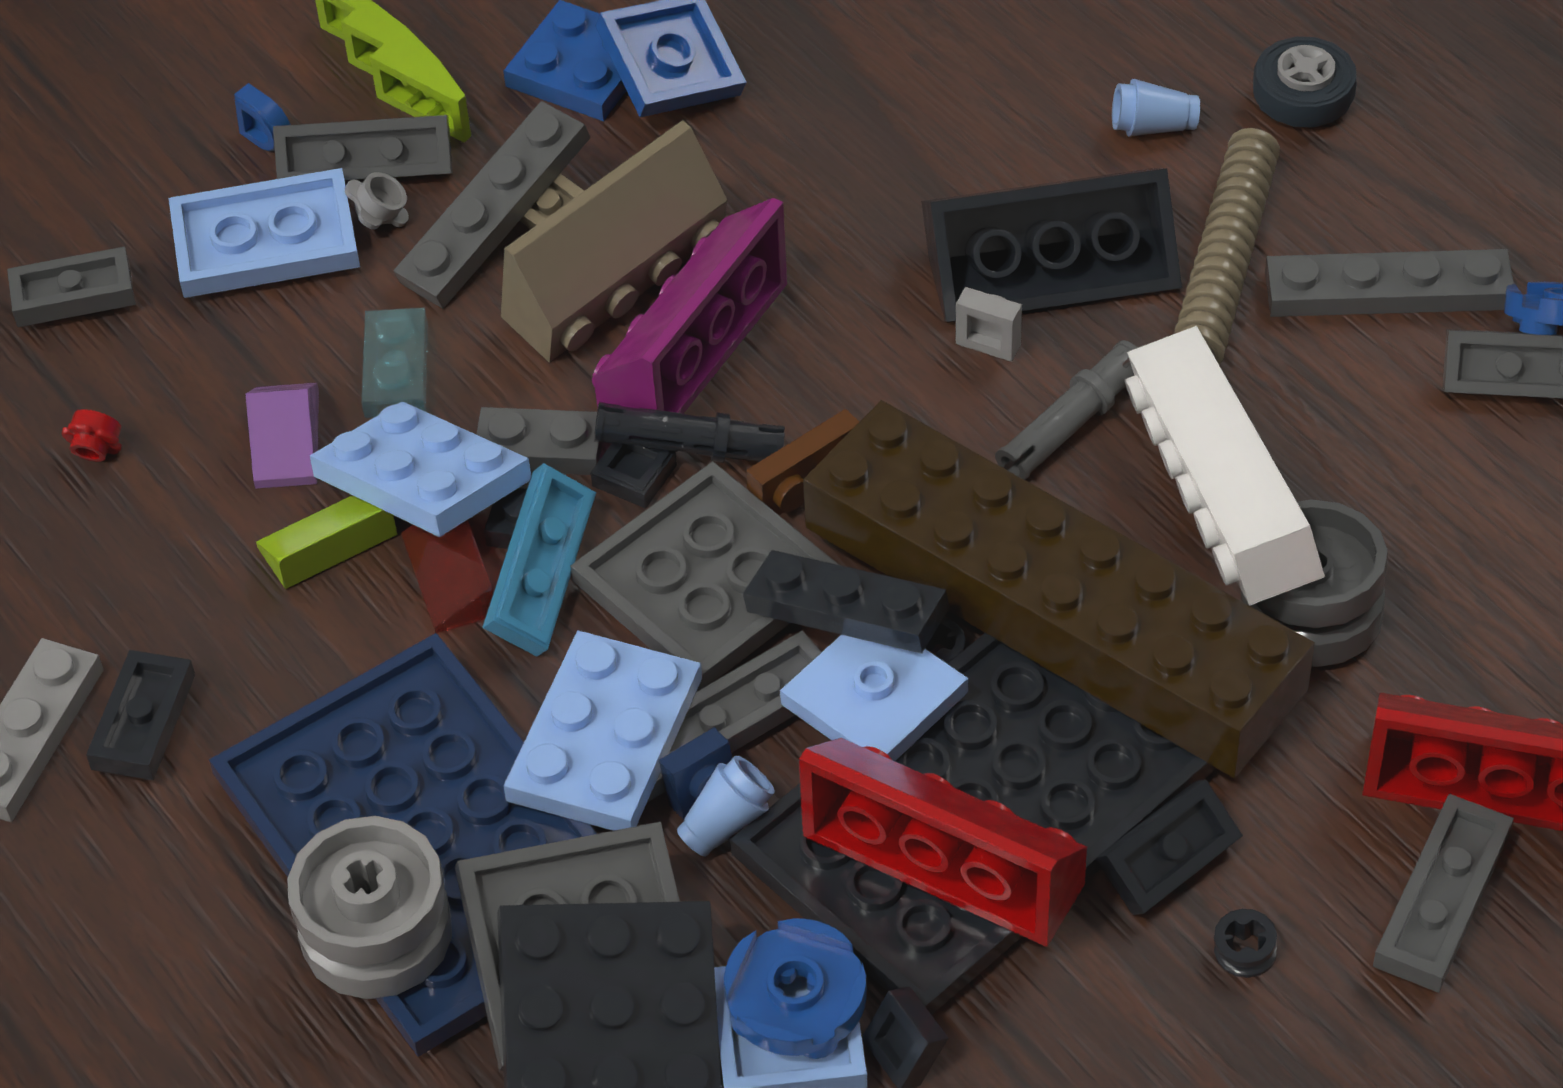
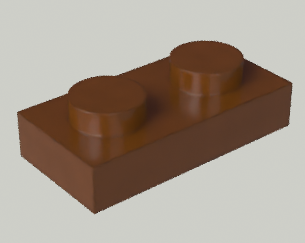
M845 408L746 470L748 491L778 515L797 509L804 503L803 479L860 421Z

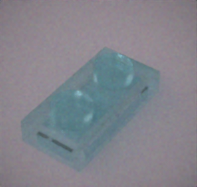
M425 308L365 311L361 401L365 418H374L386 407L398 404L401 401L426 412L428 322Z

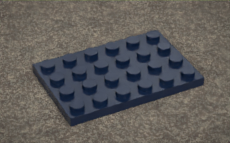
M437 633L209 759L213 775L287 877L298 852L318 832L346 819L368 816L403 821L426 836L440 859L444 889L447 892L453 936L444 960L424 982L398 995L375 998L417 1057L487 1016L455 871L457 861L597 834L590 824L506 801L504 784L524 742Z

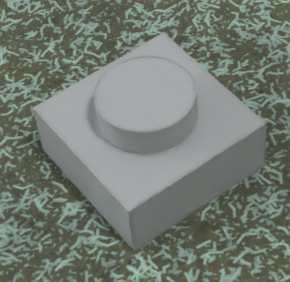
M965 287L956 302V344L1012 362L1021 346L1022 304L1006 300L998 295L987 294Z

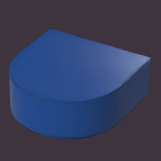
M248 83L234 94L239 134L263 150L275 151L273 126L291 124L284 111L274 100Z

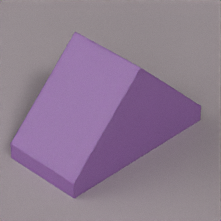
M304 383L256 387L247 392L245 395L255 489L317 484V478L313 475L310 455L318 451V384Z

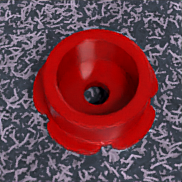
M87 409L77 410L74 412L68 427H63L62 429L63 438L71 443L69 450L82 459L101 462L105 460L107 453L117 454L122 449V445L118 443L122 426L116 419L107 414Z

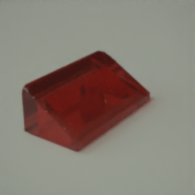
M468 520L441 537L415 525L401 533L435 633L485 619L493 597V589Z

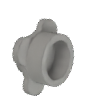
M374 172L369 174L363 183L353 179L345 186V194L354 201L355 212L358 215L359 221L364 226L370 229H377L382 224H393L396 227H402L408 221V212L403 208L407 202L405 189L392 176L381 172Z

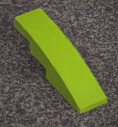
M315 0L321 29L345 41L348 63L373 75L378 99L413 117L449 115L450 136L464 143L471 137L465 94L441 61L404 24L372 0Z

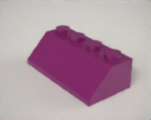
M771 198L727 216L719 223L709 237L704 236L698 241L686 265L677 275H671L665 281L659 297L644 315L639 314L634 318L628 328L626 337L613 353L604 355L598 362L592 378V384L595 387L597 409L599 402L633 408H646L682 414L686 412L787 285L784 204L782 201Z

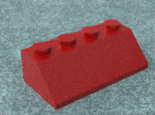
M1380 692L1362 796L1442 809L1448 794H1452L1513 817L1514 823L1563 831V724L1548 718L1531 719L1493 712L1484 707H1462L1427 701L1415 695L1398 696Z
M838 738L806 748L799 758L804 837L1045 947H1048L1085 885L1087 846L1076 842L1068 833L1057 828H1044L1021 818L997 801H983L960 791L936 774H922L897 763L880 749L870 746L861 747L843 738Z

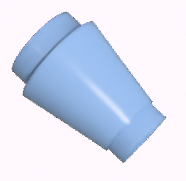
M1132 79L1130 84H1117L1112 103V125L1114 130H1124L1126 135L1130 137L1183 131L1185 129L1195 130L1197 128L1200 116V99L1198 95H1188L1185 92L1137 79Z
M734 756L728 764L719 763L684 818V822L677 828V833L688 847L699 855L706 857L714 848L720 846L768 811L767 801L775 793L774 787L757 767L740 756Z

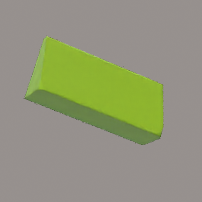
M352 495L256 541V544L283 587L287 589L396 536L397 530L393 514Z

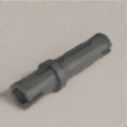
M1121 340L1092 369H1082L1070 380V388L1006 446L1001 447L995 453L997 464L1004 467L1010 460L1015 461L1021 456L1008 471L1026 480L1032 471L1091 417L1105 414L1115 404V396L1126 387L1125 379L1134 376L1131 363L1122 364L1129 358L1127 352L1137 349V347L1129 341Z

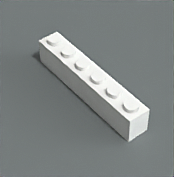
M1194 326L1127 352L1134 376L1125 379V384L1137 414L1141 413L1153 445H1158L1170 478L1176 479L1180 495L1188 513L1194 514L1198 530L1206 548H1212L1224 583L1229 585L1237 582L1250 606L1324 578L1325 575L1310 524L1198 327Z

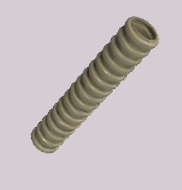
M1255 128L1241 129L1233 133L1229 139L1228 149L1225 152L1224 163L1221 166L1217 187L1209 208V215L1206 218L1205 228L1202 232V240L1198 246V254L1194 260V268L1190 274V281L1187 285L1186 295L1183 299L1182 309L1180 310L1174 332L1176 334L1197 326L1219 365L1224 360L1225 348L1228 345L1229 334L1232 331L1233 320L1235 319L1236 309L1240 301V293L1243 290L1244 280L1251 261V253L1254 250L1255 239L1257 238L1258 229L1262 221V213L1265 210L1269 188L1272 184L1273 174L1275 173L1276 163L1280 154V146L1277 140L1271 134Z

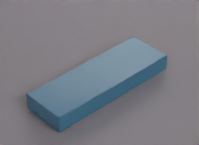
M544 463L533 471L482 627L483 629L536 657L548 650L571 576L570 565L575 563L595 499V491Z

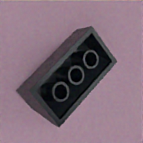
M1150 168L921 201L929 262L945 322L956 321V302L965 287L987 294L998 295L1006 300L1022 304V311L1182 288L1167 168Z

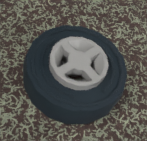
M1292 37L1277 41L1262 52L1254 67L1253 94L1259 107L1275 121L1293 127H1317L1334 122L1346 114L1356 95V66L1349 54L1336 44L1320 38Z

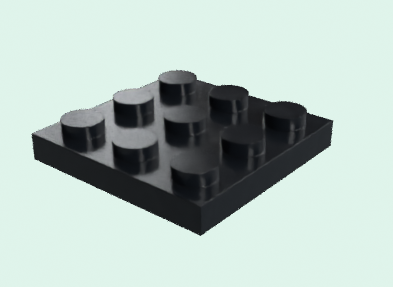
M710 901L500 905L497 912L504 1088H722Z

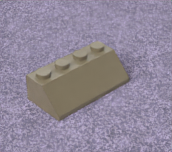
M684 120L504 249L501 318L549 363L567 349L569 351L579 349L588 341L595 328L610 317L616 319L623 316L633 307L641 294L655 284L662 286L671 275H676L681 265L691 258L698 241L704 236L709 237L725 218L727 198L692 128Z

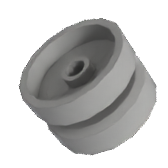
M379 816L343 820L318 832L298 852L287 878L289 906L293 921L298 929V939L303 956L315 977L340 994L364 999L394 996L424 982L444 960L453 936L451 913L447 892L444 889L440 859L425 835L403 821Z

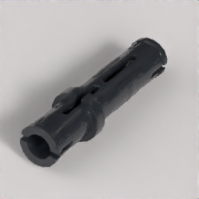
M599 402L594 442L620 443L652 449L696 453L710 456L711 462L724 463L725 458L760 462L784 446L785 426L731 420L730 414L717 412L716 417L694 416Z

